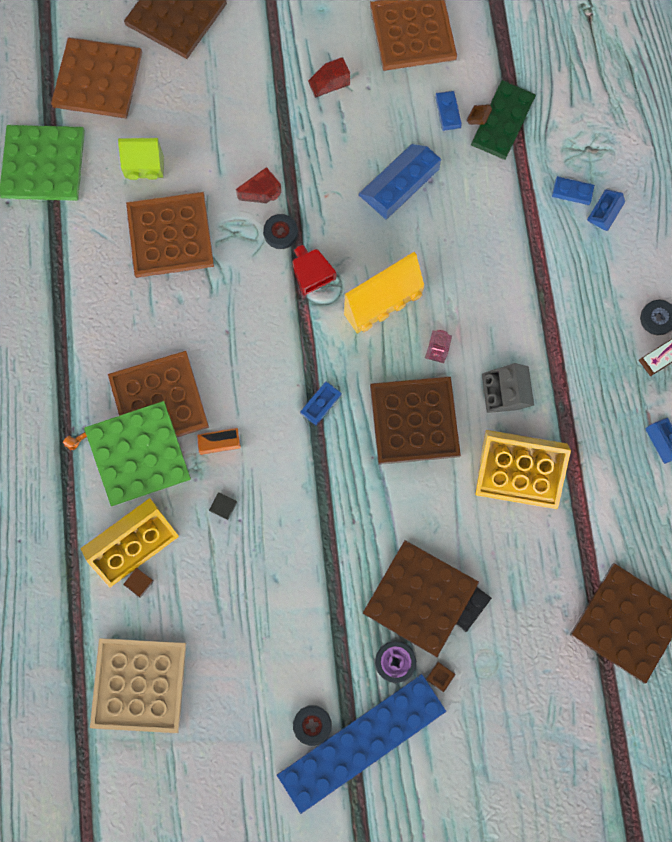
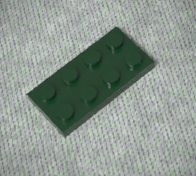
M501 80L490 103L492 108L486 123L479 126L471 146L506 160L536 94Z

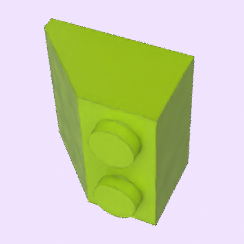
M118 138L121 170L125 178L130 180H137L138 178H148L150 180L164 178V155L158 138Z

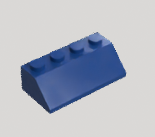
M411 144L359 193V196L387 220L439 171L441 158L427 146Z

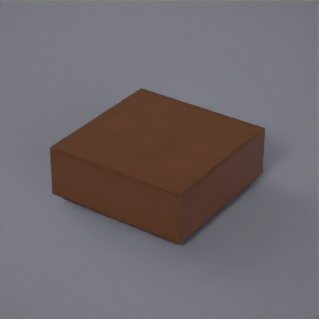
M489 104L474 105L467 118L469 125L485 124L492 110Z
M136 567L123 585L141 598L154 580Z
M437 661L426 680L440 691L445 692L456 674Z

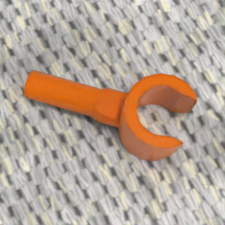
M82 433L75 439L70 435L67 436L63 441L64 446L70 450H75L79 442L87 437L86 433Z

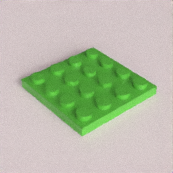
M7 125L0 179V198L78 201L84 128Z
M165 401L84 427L111 507L191 480Z

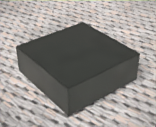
M218 492L209 512L228 520L237 501Z

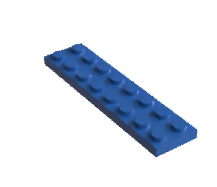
M421 674L277 774V777L300 814H302L447 711Z

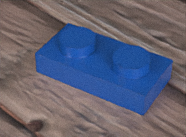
M455 91L436 93L435 99L442 131L461 128L462 123Z
M557 176L552 197L590 205L595 185Z
M325 381L300 411V414L317 426L342 396V393Z

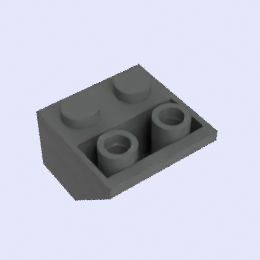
M513 363L482 373L487 413L515 411L534 406L529 366Z

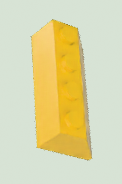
M149 498L80 549L88 564L111 588L179 536L160 509Z

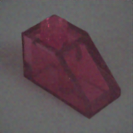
M432 330L425 359L444 363L449 352L452 335H449L444 330Z

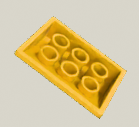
M412 252L345 294L344 316L357 334L361 331H368L372 328V324L378 320L379 322L384 321L391 312L400 311L406 306L407 302L411 300L416 301L423 295L424 282L417 254Z
M486 430L475 495L558 509L571 452L568 444Z

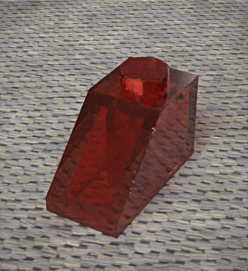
M343 57L325 63L308 80L315 98L350 85V71Z
M267 167L236 188L239 201L266 204L271 200H276L282 193L281 183Z

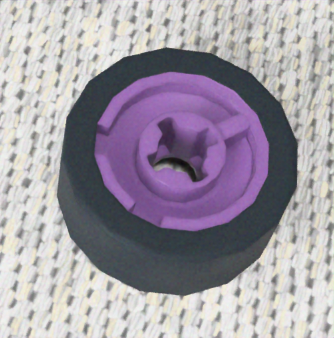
M393 641L386 643L376 654V670L381 678L388 682H405L413 675L416 669L415 653L410 646L403 642ZM393 658L399 659L400 663L398 666L391 664Z

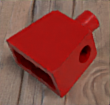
M301 245L294 250L298 258L292 261L293 269L303 296L336 280L335 269L318 249L308 252L306 247Z

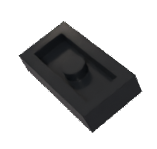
M477 587L456 625L464 632H467L492 598Z

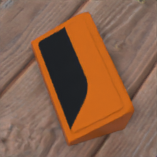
M238 428L197 435L200 455L241 448Z

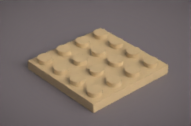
M99 638L90 728L179 733L187 643Z

